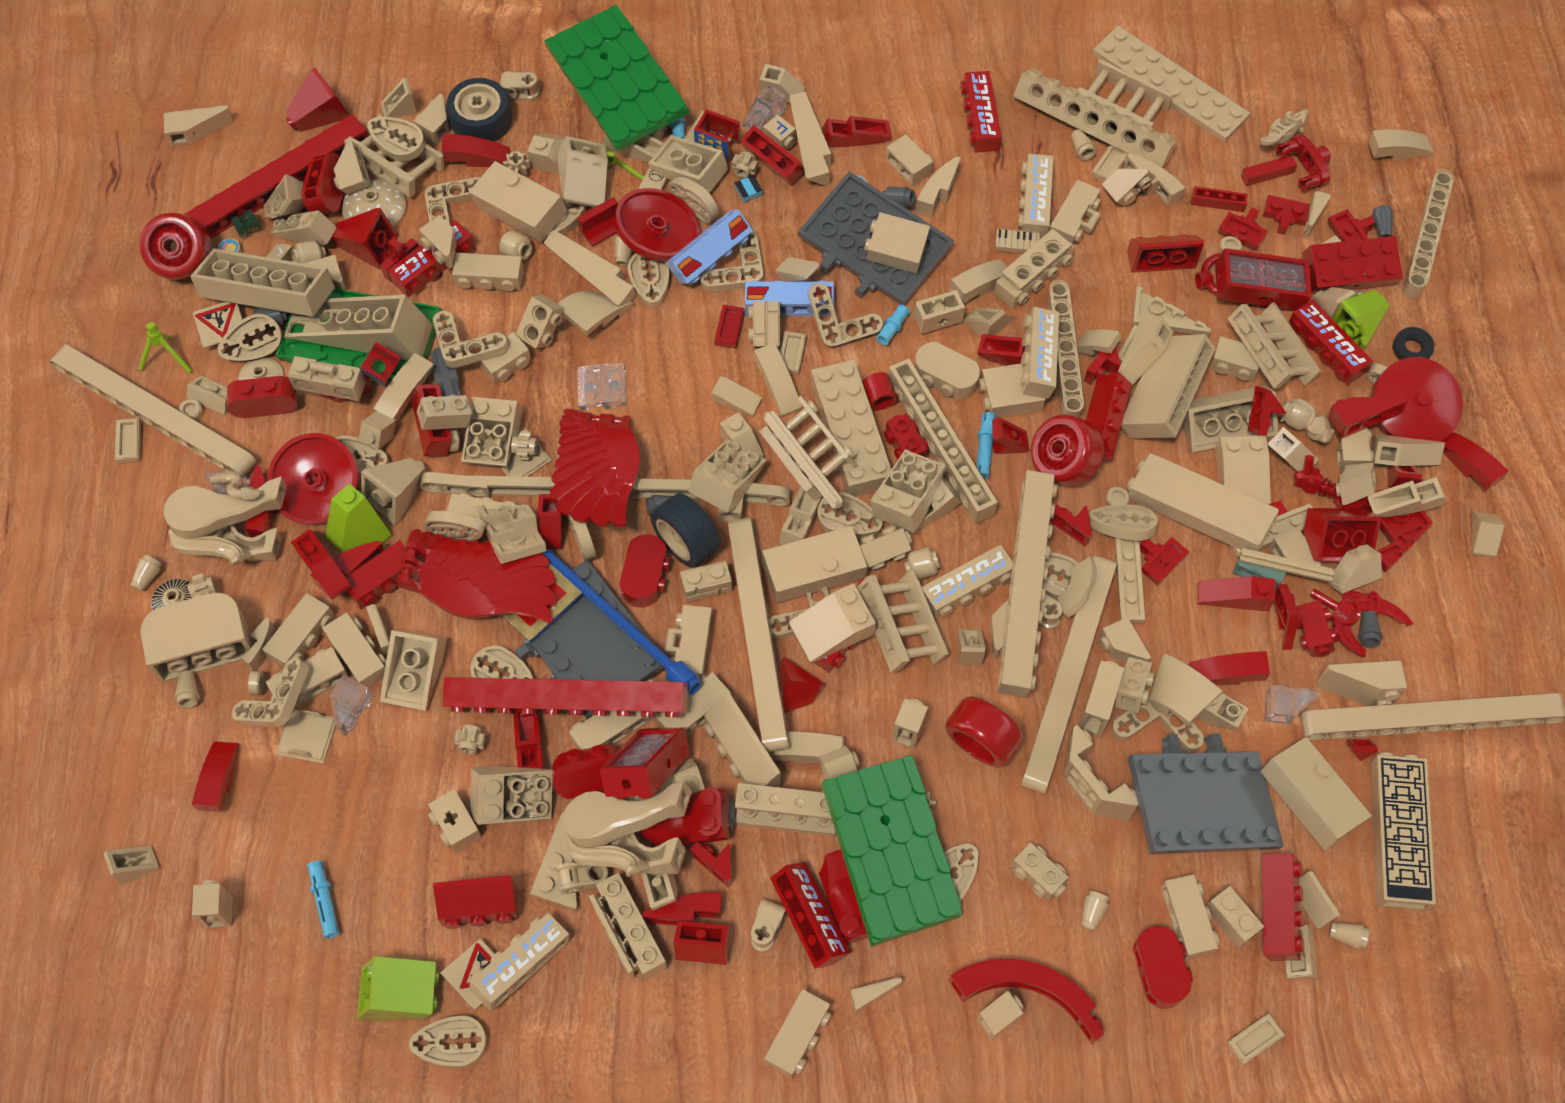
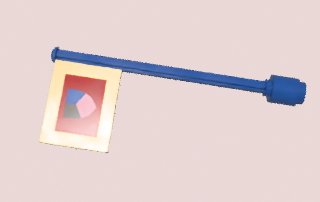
M547 550L543 553L549 559L548 568L556 578L554 586L548 587L553 591L557 599L555 606L547 605L553 617L551 624L576 600L584 595L666 669V679L669 682L688 683V696L694 695L700 689L702 681L699 679V675L683 661L673 662L559 560L552 550ZM515 613L501 615L530 643L550 625L525 615Z

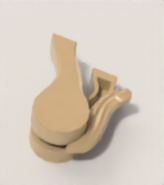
M282 476L267 481L257 488L260 491V497L254 500H242V498H234L230 495L216 493L198 486H185L176 490L168 497L164 505V517L171 528L169 530L171 546L183 554L223 557L230 560L233 566L244 560L277 561L282 542V536L277 528L251 538L238 533L233 524L248 520L264 511L281 509L287 487Z
M683 780L669 785L661 793L643 800L616 799L615 797H605L604 793L598 791L586 792L577 796L566 807L562 819L564 830L570 837L568 839L570 857L581 865L622 869L626 871V876L628 877L640 872L653 875L662 873L678 874L686 851L679 838L667 840L657 847L650 848L645 847L639 842L635 832L647 829L667 818L684 816L692 793L691 789Z

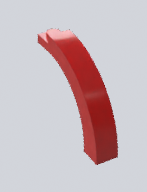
M1019 959L987 960L972 964L950 975L948 980L963 1003L977 994L997 988H1020L1034 991L1061 1006L1077 1023L1091 1045L1099 1041L1104 1035L1101 1022L1097 1017L1090 1015L1097 1007L1091 998L1069 978L1044 965Z

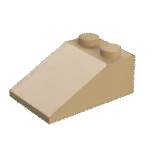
M670 135L648 162L649 167L670 181L676 177H685L701 185L709 193L728 170L722 150Z
M1266 435L1220 437L1214 449L1220 484L1263 503L1270 504V464Z
M853 583L831 593L789 621V626L811 664L875 635L876 622Z
M405 629L391 630L379 702L426 711L443 662L447 637Z
M1401 661L1328 665L1316 682L1317 688L1365 706L1393 705L1407 689Z

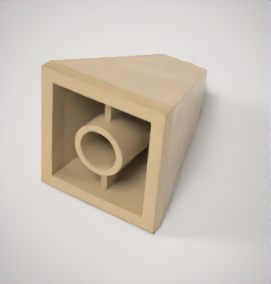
M408 458L364 469L361 472V494L366 497L375 512L394 526H397L420 488L422 474L426 471V468L421 461Z

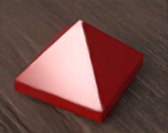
M1347 739L1346 741L1360 761L1378 752V748L1370 739Z

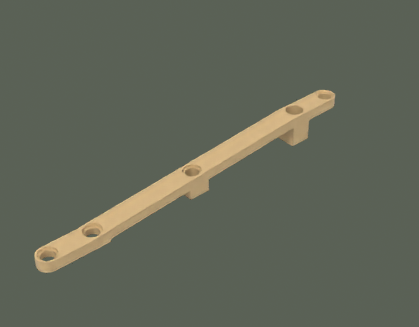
M435 472L423 473L420 487L427 492L452 495V493L458 495L466 493L472 497L490 498V496L539 497V494H550V490L555 485L551 481V477L466 476ZM636 479L629 499H646L651 497V495L673 496L677 493H683L693 500H703L688 492L691 483L689 479ZM752 483L739 503L729 513L718 508V521L729 522L742 519L744 503L778 507L787 506L790 503L791 491L783 486Z

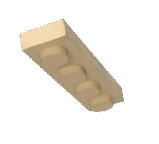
M1311 504L1277 516L1276 522L1261 549L1270 546L1275 537L1299 528L1301 533H1304L1308 508H1313ZM1230 545L1236 557L1239 558L1241 550Z
M1114 537L1119 618L1122 620L1128 617L1131 623L1144 624L1145 610L1139 541Z

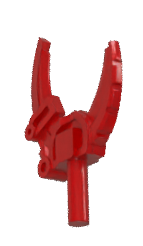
M1315 588L1310 595L1313 599L1321 600L1323 605L1334 610L1331 622L1338 638L1337 640L1346 649L1364 658L1367 650L1360 645L1351 630V626L1360 619L1361 611H1374L1377 615L1383 613L1392 617L1400 624H1406L1407 627L1413 625L1410 618L1399 607L1381 599L1376 591L1362 594L1350 590L1342 593L1340 603Z

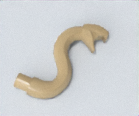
M223 472L209 476L211 485L230 483L226 491L231 497L242 498V500H254L260 497L259 489L256 490L253 487L239 489L243 484V479L236 473Z

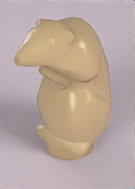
M1301 399L1286 400L1282 407L1286 414L1277 415L1281 418L1280 422L1284 421L1288 426L1299 431L1305 430L1307 437L1324 444L1332 440L1334 429H1331V425L1325 416L1316 415V411L1310 403Z

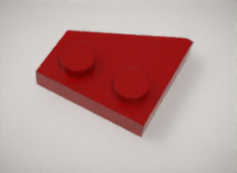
M1277 584L1274 601L1279 630H1285L1281 644L1283 650L1293 649L1297 624L1301 622V611L1296 607L1294 594L1290 593L1288 585Z

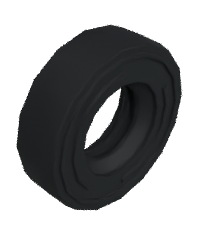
M1407 327L1396 335L1392 348L1399 360L1409 357L1429 359L1433 354L1435 344L1433 338L1425 330L1417 327ZM1406 341H1417L1421 345V351L1411 352L1406 348Z

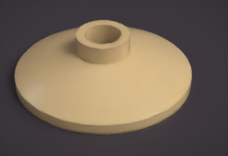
M262 357L247 362L240 370L238 380L284 376V371L276 360Z

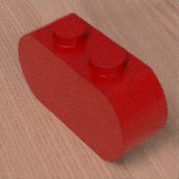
M335 153L310 159L301 191L302 200L309 212L319 210L322 214L336 212L340 208L344 192L339 190L334 182V177H336L334 168L340 158Z
M285 376L237 380L227 386V410L231 415L238 418L288 414L297 408V390L293 388L289 378Z
M643 534L633 538L629 543L619 586L622 598L633 607H648L658 600L659 592H664L666 579L663 576L665 571H669L671 558L667 556L666 545L657 536Z
M599 744L592 748L582 750L571 749L559 754L552 765V781L555 791L561 797L568 800L574 799L586 792L598 791L605 793L600 768L619 748L613 745Z
M1162 926L1150 927L1141 933L1133 946V953L1146 1000L1155 1007L1162 1009L1173 1008L1179 1005L1189 994L1191 983H1193L1191 970L1189 967L1186 968L1184 962L1186 956L1183 943L1178 941L1177 935L1172 930Z

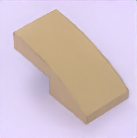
M1101 329L1084 332L1077 342V352L1093 356L1096 351L1111 354L1121 339L1119 331Z
M267 617L250 635L255 644L242 658L247 668L252 671H257L265 660L266 655L262 649L275 634V627Z

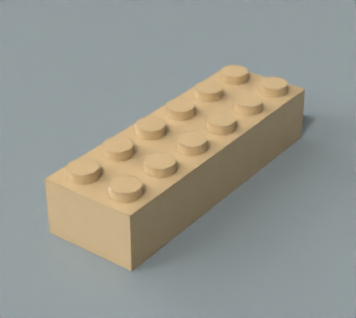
M214 248L190 276L199 297L314 317L335 288L327 267Z
M855 360L812 369L810 384L822 421L843 447L847 445L855 454L852 457L857 464L855 468L847 460L838 466L845 492L855 497L876 492L891 471V467ZM834 445L831 447L833 455L836 457L840 452Z

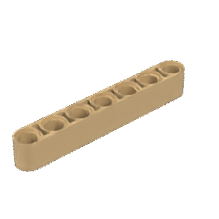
M1438 170L1427 190L1402 287L1403 294L1410 299L1420 297L1429 281L1454 182V176L1448 170Z
M1055 280L1049 287L1047 307L1048 310L1063 313H1059L1056 377L1060 414H1068L1080 418L1084 407L1070 289L1065 281Z

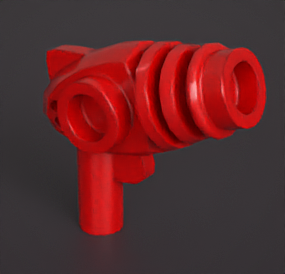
M1306 455L1303 470L1294 473V486L1303 488L1307 493L1315 494L1318 492V496L1322 495L1325 497L1327 495V498L1335 499L1337 496L1336 483L1332 484V481L1327 477L1324 479V476L1320 474V470L1313 467L1314 456Z

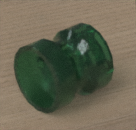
M251 209L245 211L242 216L230 218L240 238L246 236L250 231L261 229Z

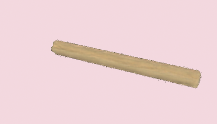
M775 411L766 412L765 422L831 508H841L844 502L842 497Z

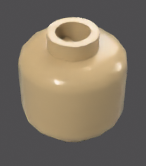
M508 231L501 237L499 242V250L502 255L521 256L522 261L527 259L532 251L530 239L516 231Z
M315 240L297 243L295 248L291 250L293 262L306 263L326 257L324 247L319 246Z
M929 547L910 551L908 553V561L904 562L906 571L914 569L919 580L935 576L938 569L941 568L936 550L932 551Z

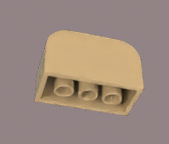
M223 593L199 594L185 601H173L169 605L150 612L141 625V639L146 665L160 683L178 679L179 673L182 671H191L197 674L243 661L244 655L254 645L253 639L250 636L251 630L248 621L236 602L230 596Z

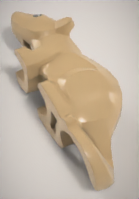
M1304 109L1293 116L1292 111H1287L1283 121L1281 119L1274 121L1270 127L1269 136L1260 138L1261 145H1273L1276 147L1278 144L1289 141L1297 131L1303 133V126L1306 123L1309 110Z

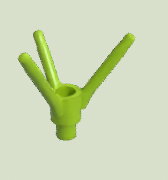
M606 147L607 166L617 163L643 181V175L619 160Z
M149 322L146 325L148 330L146 346L138 369L140 371L143 370L151 346L162 345L190 373L192 370L165 341V339L170 340L171 336L161 332L154 322Z

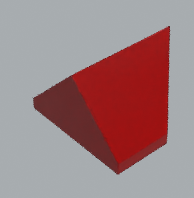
M1387 465L1388 489L1413 481L1414 484L1423 482L1421 480L1422 474L1415 466Z
M782 658L777 670L784 713L814 703L824 683L787 658Z

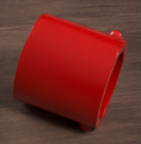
M873 373L862 381L871 410L880 411L887 409L897 401L898 393H895L887 373Z

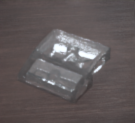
M607 363L578 368V407L582 411L603 406L607 410L627 405L625 364Z

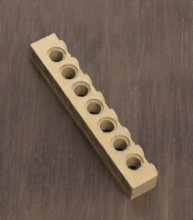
M1029 69L1022 73L1013 97L1126 153L1143 157L1161 168L1167 165L1177 141L1172 139L1171 135L1159 133L1148 124L1138 123L1134 121L1135 119L1132 116L1122 115L1116 112L1114 107L1104 106L1091 96L1085 97L1079 94L1077 89L1065 87L1057 79L1042 76V73L1035 69ZM1037 85L1043 89V94L1038 92ZM1055 95L1061 97V103L1056 100ZM1074 104L1080 107V112L1074 109ZM1092 113L1097 114L1098 121L1093 119ZM1110 122H1114L1117 125V130L1112 129ZM1129 131L1135 133L1136 139H1132L1129 136ZM1148 140L1154 143L1155 148L1149 147Z
M908 358L890 366L888 375L895 393H898V399L911 420L916 422L918 432L927 441L929 450L935 460L946 465L944 475L963 501L961 503L974 524L994 516L998 504L997 500L911 360Z

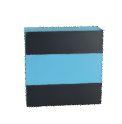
M754 175L734 182V187L743 203L763 195V191Z

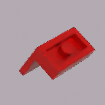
M614 197L577 217L579 231L592 247L617 234L614 225V214L618 202Z

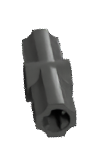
M435 348L430 354L432 362L435 364V373H433L435 382L440 385L442 397L450 395L461 396L456 368L448 367L442 356L441 348Z

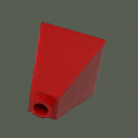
M316 68L310 71L286 110V114L289 116L286 118V121L293 130L297 127L300 132L336 123L350 116L347 109Z
M375 208L337 222V228L331 240L344 251L382 270L380 265L388 257V254L391 253L387 242L393 237L397 240L399 235L382 209Z

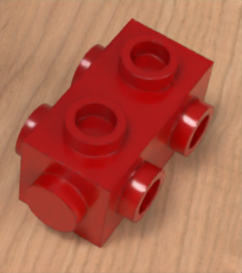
M907 413L901 416H893L886 422L884 436L887 443L893 445L897 461L904 450L923 457L927 456V451L929 450L925 438L920 437L916 422L911 420Z
M1321 600L1298 605L1297 608L1301 611V622L1297 624L1298 629L1303 628L1305 633L1304 636H1300L1304 650L1309 649L1311 657H1325L1331 652H1335L1333 643L1338 642L1334 628L1329 629L1327 622L1332 621L1328 607L1323 608Z

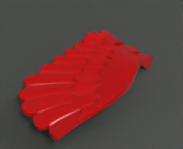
M564 409L563 413L565 415H562V419L559 421L560 426H562L559 433L562 436L559 438L558 443L562 446L557 450V454L560 457L555 461V468L558 470L551 477V481L555 485L550 490V500L558 502L557 507L561 515H571L572 519L578 523H586L592 520L599 527H606L609 523L618 527L626 526V508L640 467L639 447L630 429L631 416L615 417V414L603 413L599 416L593 415L591 412Z
M414 529L410 533L405 548L407 554L403 556L400 567L401 576H398L396 582L399 588L419 593L439 608L460 618L477 619L515 613L549 624L553 621L551 611L547 605L555 606L557 599L553 591L548 587L554 586L556 578L548 568L549 559L542 553L501 564L490 541L479 544L478 540L467 542L466 539H460L455 541L453 537L444 538L442 534L432 535L430 531L422 532L420 529ZM415 557H423L425 558V562H422ZM410 576L420 578L419 583L411 579Z

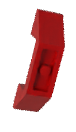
M311 529L291 541L293 547L331 600L352 587Z

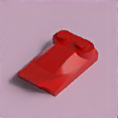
M708 787L701 792L691 794L684 816L667 818L647 829L640 830L641 837L649 840L656 847L676 837L680 839L683 846L694 845L696 841L702 844L729 840L728 791L725 788L715 789Z
M840 849L828 853L824 856V862L818 875L833 918L848 945L866 939L868 935L842 851Z

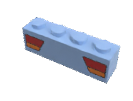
M738 209L730 210L669 259L666 264L680 284L689 283L691 285L700 278V273L704 270L709 271L717 264L716 260L720 257L728 256L733 251L732 247L736 244L744 243L749 238L748 234L753 230Z
M779 280L774 282H745V316H749V306H753V301H780V316H813L807 294L809 287L818 283L827 286L834 307L833 282L823 280L817 282H783ZM816 287V292L813 293V296L818 297L820 303L815 304L816 308L820 305H827V301H821L820 295L823 294V290H819L818 287ZM823 308L820 310L819 316H830V312Z

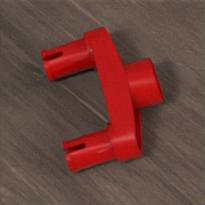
M1302 134L1296 135L1289 141L1276 146V153H1280L1278 155L1280 158L1296 153L1309 173V176L1298 180V186L1302 187V191H1307L1316 186L1321 187L1329 183L1330 172L1327 164L1331 160V154L1327 147L1319 146L1316 148Z

